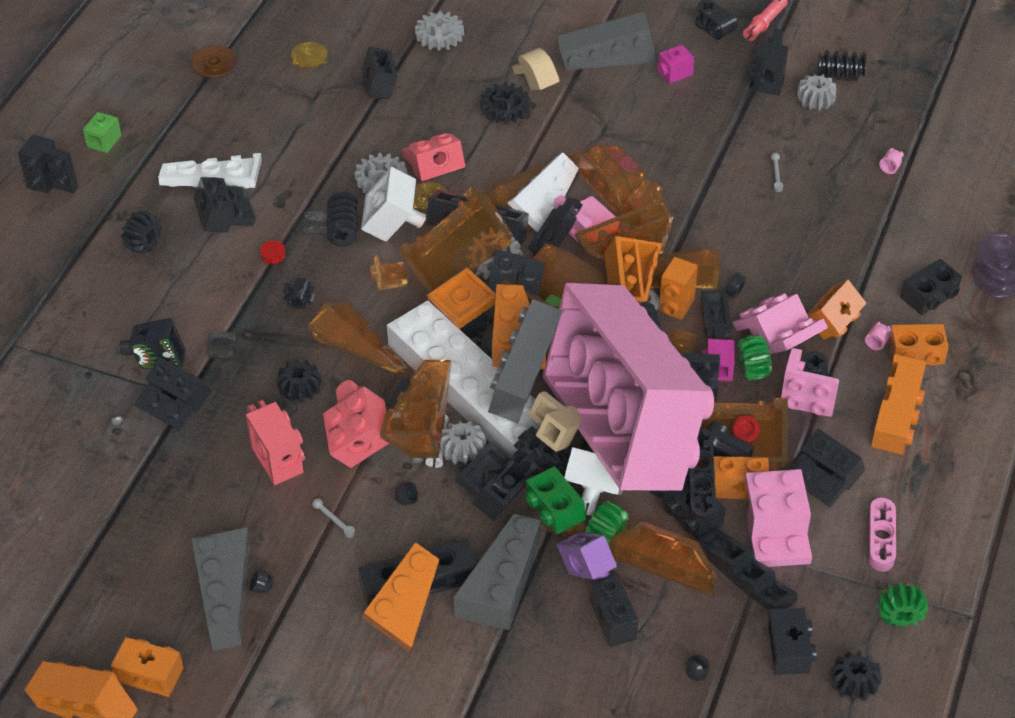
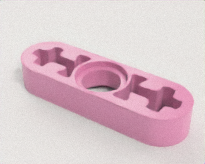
M877 498L872 501L869 510V564L873 569L885 572L892 569L896 558V507L887 498ZM879 509L884 510V513H885V519H884V520H880V510H879ZM877 530H884L889 533L890 537L882 539L877 537L875 532ZM880 549H885V550H884V558H885L886 560H881V559H880V556H879Z

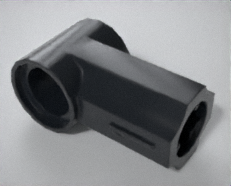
M712 421L706 427L713 436L714 456L751 457L754 453L755 446L730 435L728 428L722 423ZM698 439L699 448L703 450V442L701 439Z

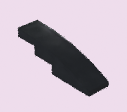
M714 527L694 541L699 551L719 571L769 611L770 609L789 608L798 601L797 593L776 580L775 571L754 558L752 549Z

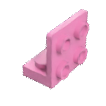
M563 195L554 199V208L557 209L560 204H564L566 198ZM590 196L581 201L583 205L578 215H576V222H574L575 224L569 231V234L585 248L622 226V222L598 200Z
M792 348L785 371L780 406L832 417L839 379L805 372V362L801 361L802 350Z

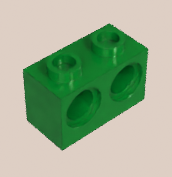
M555 466L526 480L527 493H525L527 503L532 509H537L544 525L550 526L556 534L586 520L583 499Z

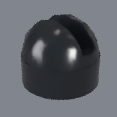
M412 482L403 483L395 490V499L399 504L411 505L415 504L418 500V491Z
M256 569L251 578L250 591L262 594L269 592L273 586L272 576L266 571Z
M699 654L690 657L686 663L687 676L694 681H702L708 677L710 669L708 659Z

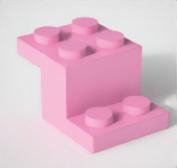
M786 293L776 297H769L759 303L760 306L756 308L751 307L739 313L741 318L733 322L736 331L749 328L752 335H761L766 340L767 346H769L770 354L787 351L828 328L824 318L813 321L812 317L808 318L797 294L787 296Z
M801 469L746 473L745 483L749 498L746 523L754 558L767 567L811 564L812 554L807 535L811 512Z

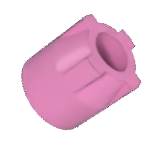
M893 148L888 149L879 163L882 171L887 174H894L902 163L903 152Z
M876 322L865 337L866 345L873 350L883 349L889 339L891 327Z

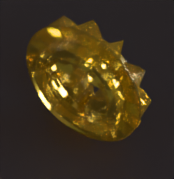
M317 42L301 43L295 46L291 52L293 63L299 65L300 68L308 67L310 69L313 66L318 68L319 64H324L328 57L325 46Z
M422 182L415 185L413 208H419L420 212L425 209L428 210L427 194L431 196L438 189L447 191L446 188L436 182Z

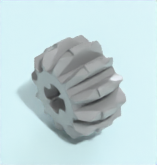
M814 73L812 77L806 75L804 80H800V84H798V101L801 102L802 107L808 106L810 110L817 109L820 112L821 108L829 109V106L833 105L836 100V84L832 82V78H825L824 74L817 76Z
M459 419L456 425L449 423L447 429H442L441 441H439L440 449L446 460L452 459L454 465L458 462H463L466 466L469 460L472 461L485 448L486 436L482 432L480 425L473 426L471 420L467 423H462Z

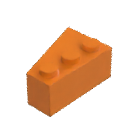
M615 236L604 253L607 284L625 286L639 304L647 302L653 280V272L658 262L657 258L662 243Z
M497 284L492 340V367H501L499 365L504 352L511 351L513 346L509 344L514 329L520 330L522 323L518 322L523 307L529 308L530 306L523 285ZM546 355L540 369H546Z
M897 354L894 355L871 447L903 455L905 446H911L915 430L910 429L911 425H917L920 410L915 409L916 405L922 406L925 390H920L927 361Z
M415 542L363 613L362 619L408 652L412 648L439 559Z
M43 661L24 689L38 708L64 718H72L73 715L80 718H133L138 710L119 683L118 677L109 670L98 671L85 666L75 667L62 662L51 663Z

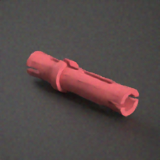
M773 0L759 15L754 16L751 24L744 29V38L747 39L752 35L748 41H754L761 32L766 31L769 23L788 5V1Z

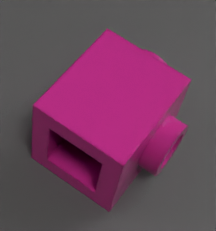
M683 45L659 53L657 70L660 76H663L669 84L693 75L694 57Z
M708 339L707 350L702 349V354H720L718 380L733 381L735 364L734 340Z

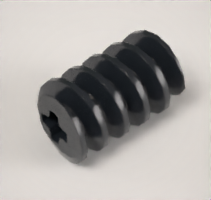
M825 50L823 56L819 52L818 76L823 75L825 72L827 78H831L833 73H835L837 80H840L842 74H845L846 81H849L852 74H854L855 81H858L861 75L865 76L866 53L863 52L858 59L856 52H853L850 58L847 51H844L841 57L838 51H834L832 57L829 50Z
M349 192L335 193L327 201L326 236L331 243L342 247L353 244L357 239L358 200L356 196Z

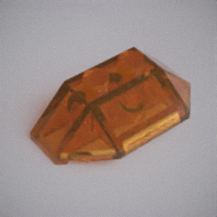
M598 144L567 156L579 168L577 172L619 217L640 207L646 173L620 146Z
M662 199L579 231L575 233V237L587 255L604 263V253L615 236L662 243L661 250L659 251V254L664 252L674 216Z
M644 521L614 535L610 539L609 549L614 560L714 597L718 576L699 542Z

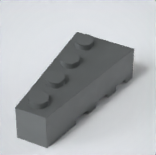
M645 11L557 36L566 70L658 62Z
M532 299L529 308L523 307L518 322L522 323L520 330L514 329L509 344L513 345L510 352H504L499 365L504 367L501 375L495 373L490 386L494 393L488 410L489 413L517 424L519 423L535 378L538 376L544 356L548 351L558 326L562 310Z
M513 514L453 597L454 617L510 630L541 541V520Z
M248 527L191 539L213 651L242 645L245 616L244 606L247 596V576L249 575V555L251 554Z

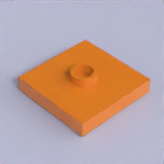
M465 268L427 294V298L434 307L460 329L494 306L496 293L470 269Z

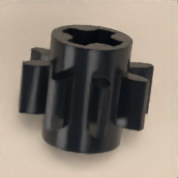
M293 278L291 283L286 282L283 290L285 294L284 300L292 308H306L307 303H313L315 287L305 278Z

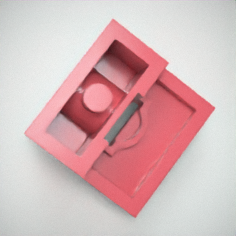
M453 134L436 135L431 137L429 141L414 142L409 147L402 149L403 158L412 165L413 174L421 181L465 167L461 141Z

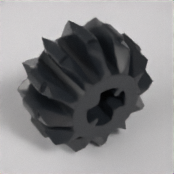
M146 211L133 212L131 218L126 219V225L122 227L124 230L121 235L123 245L136 253L144 254L146 251L151 252L153 245H157V240L161 237L159 234L162 230L160 219Z
M296 359L295 363L286 362L285 368H279L276 382L282 398H288L291 403L297 399L302 404L304 399L312 400L313 394H319L322 379L316 364L310 365L308 360L300 363Z
M860 650L856 655L847 651L844 657L838 656L831 669L830 675L833 679V689H840L839 694L841 697L850 695L852 702L856 700V697H860L865 702L869 695L874 696L877 693L878 687L881 684L880 663H872V654L863 657Z

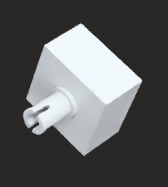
M390 167L365 196L361 230L383 241H387L405 221L420 228L425 222L426 214L413 209L416 179Z
M572 448L564 478L567 481L582 485L584 488L582 499L585 505V513L589 503L586 515L593 516L600 492L603 493L605 491L621 495L623 490L618 488L594 452Z

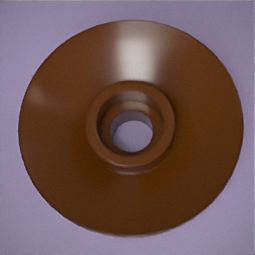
M209 46L196 52L192 57L191 64L197 74L215 78L230 73L237 65V57L234 51L227 47Z

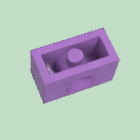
M579 531L556 544L569 575L595 581L609 575L608 571L617 567L604 535Z

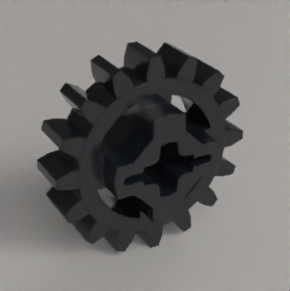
M503 82L502 86L494 84V89L487 87L486 93L481 94L480 109H482V114L487 115L488 120L496 119L497 124L501 120L505 124H508V121L511 120L517 123V118L524 119L525 114H529V108L531 107L529 92H523L522 86L515 88V83H512L510 86H507L506 82Z
M531 426L518 437L519 440L514 444V447L518 449L514 453V457L520 458L521 461L517 466H524L526 469L524 471L525 476L532 474L534 477L554 466L563 476L565 475L569 462L567 459L571 453L565 451V449L556 452L539 439L536 434L540 426L536 429Z

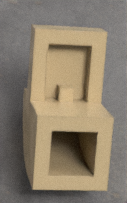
M540 48L518 56L519 63L512 66L515 75L525 74L531 91L542 90L560 82L552 60Z
M546 391L538 394L529 412V416L541 425L536 436L556 452L570 445L581 423V416L572 405L563 406Z

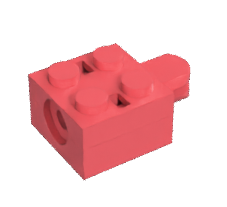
M346 380L336 389L338 404L324 412L323 418L330 455L352 468L391 443L392 437L384 400L364 386L360 387L353 381Z
M260 400L257 402V408L254 404L248 405L246 419L251 449L272 483L277 485L304 473L302 461H305V456L300 447L303 440L298 429L291 427V421L285 410L281 411L276 402L266 406L265 402Z

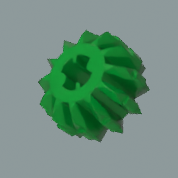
M751 335L740 339L737 345V353L743 375L748 380H759L769 376L772 371V361L766 340L761 335Z
M606 501L593 513L588 526L585 528V532L604 535L609 549H611L625 531L629 513L619 505Z
M899 582L896 586L888 584V589L880 591L877 606L884 624H892L893 628L904 626L906 629L907 625L917 626L918 621L925 620V614L928 612V601L921 586L914 587L912 582L906 585Z

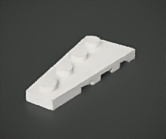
M563 152L558 154L508 204L515 210L529 213L528 224L538 233L554 208V199L560 195L565 197L579 168Z
M255 153L253 158L241 159V155L231 156V160L219 162L217 158H210L201 164H196L194 160L162 164L158 177L159 185L197 187L200 177L224 178L226 186H239L245 189L255 188L262 162L261 153Z

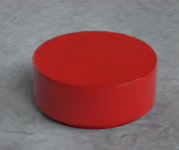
M279 241L265 242L260 248L261 259L267 264L282 262L286 256L285 246Z
M751 416L739 417L733 424L734 437L749 444L756 441L760 434L758 421Z

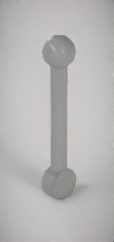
M772 153L770 158L774 164L776 182L773 189L776 192H781L783 190V183L780 182L778 166L780 156L778 153Z
M316 498L313 500L312 506L315 509H320L344 530L345 537L352 538L355 535L354 527L346 526L323 505L321 499Z

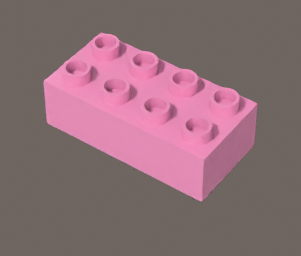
M565 283L559 308L563 312L550 344L543 379L563 406L572 405L579 412L581 423L578 430L620 490H682L688 468H694L699 460L700 448L697 437L702 419H708L713 412L714 396L711 388L704 384L690 367L689 361L681 356L668 340L667 334L658 328L647 314L646 309L640 306L625 286Z

